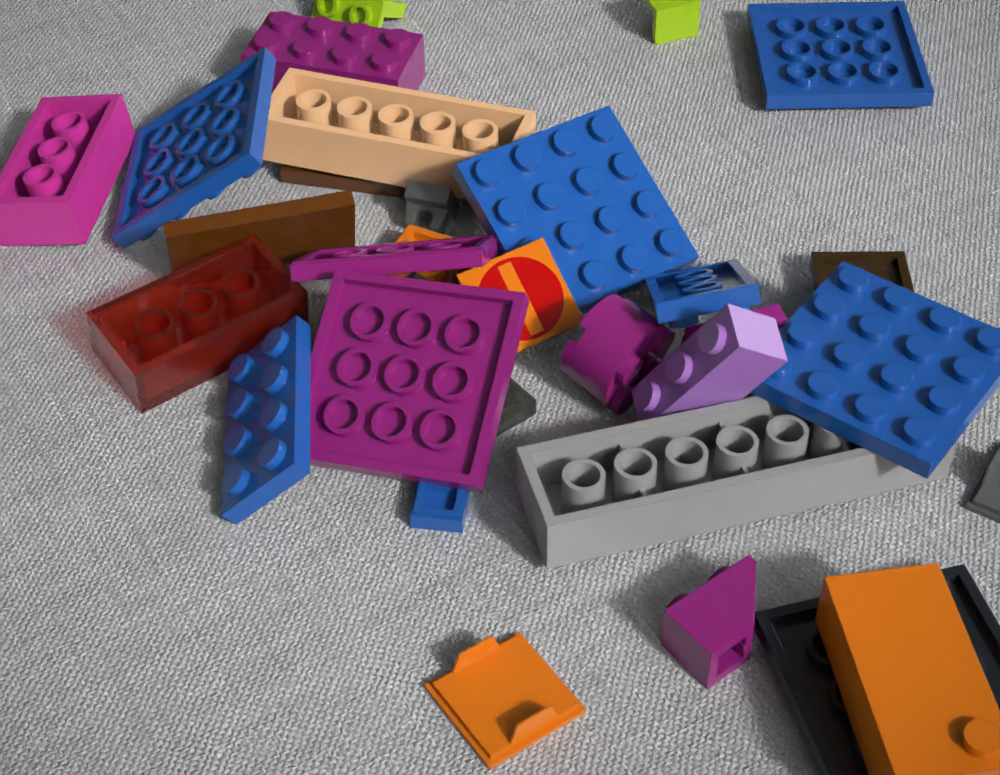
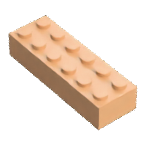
M289 68L271 94L263 160L404 188L407 187L408 180L451 188L456 197L467 199L452 174L456 163L535 134L536 111Z

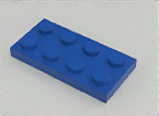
M737 259L645 278L647 295L658 324L668 322L671 329L698 324V316L718 312L727 303L750 310L749 306L761 304L757 281Z
M297 315L282 327L272 329L264 340L247 354L237 356L227 372L228 393L225 407L226 428L223 444L224 464L221 482V516L236 525L310 474L311 325Z

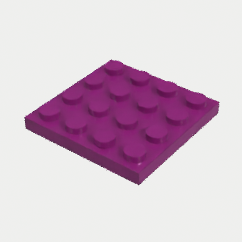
M335 269L311 352L310 465L406 481H420L443 487L482 493L529 305L526 293Z

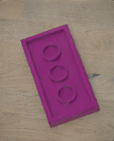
M494 235L316 249L289 265L291 282L333 279L335 269L386 275L483 267L498 254V246Z

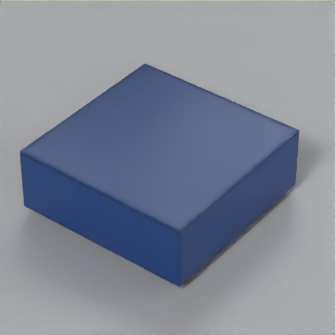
M417 482L409 515L410 528L463 533L471 491Z

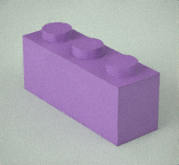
M727 303L631 389L638 421L743 399L788 362L776 319Z

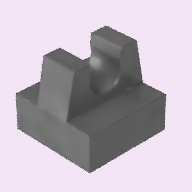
M408 180L404 194L407 201L405 224L407 227L409 224L419 227L423 217L432 216L431 230L443 234L450 220L455 221L460 205L452 189Z

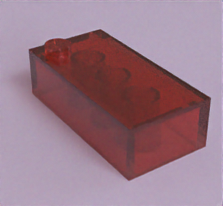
M257 234L86 312L93 352L141 414L228 371L229 366L237 356L247 354L260 344L272 329L282 327L296 315L309 324L308 292L298 281L291 282V274Z

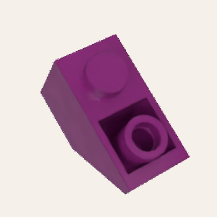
M747 555L731 567L723 566L712 574L708 582L689 594L682 593L676 596L664 610L661 645L706 689L749 661L755 624L757 563L750 555Z

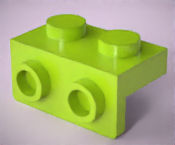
M315 0L311 17H326L332 21L352 24L365 23L372 27L382 28L384 17L403 19L407 3L398 0Z

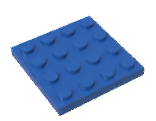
M904 1L748 4L747 22L766 109L781 111L803 108L830 110L832 108L872 109L874 107H901L909 109L920 106H932L934 90Z
M266 47L136 130L111 237L123 249L138 240L145 241L149 239L159 227L163 226V223L173 219H182L195 205L205 199L212 200L216 198L228 185L241 177L249 178L261 167L276 66V58Z
M610 106L456 163L452 171L486 234L496 237L499 256L542 237L544 238L580 313L593 308L598 302L609 295L617 294L621 296L646 285V277L681 270L692 265L699 257Z
M842 261L779 329L788 362L750 393L928 479L1000 385V329Z

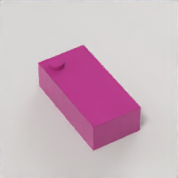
M122 94L41 98L0 173V242L2 246L87 243L134 142L135 130Z

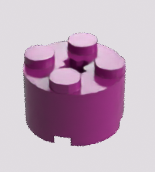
M612 294L598 302L578 324L585 329V332L577 344L569 338L562 353L560 368L561 372L567 375L573 382L606 407L621 415L633 404L631 389L663 361L668 348L674 341L675 333L665 324H658L654 316L623 295L621 298L617 294Z

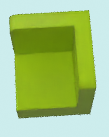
M643 0L653 13L652 40L655 44L698 36L699 0Z

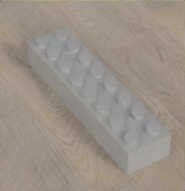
M754 396L516 447V491L546 569L944 479L948 476L956 442L928 479L765 399Z

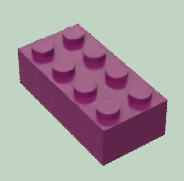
M270 11L241 54L242 62L266 47L276 58L272 92L289 68L418 90L425 77L423 34L412 33L399 28L372 27L365 23L352 24L332 21L326 17L312 18L293 15L286 11Z

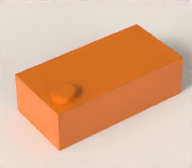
M931 563L824 577L815 621L868 775H1000V710L939 564Z

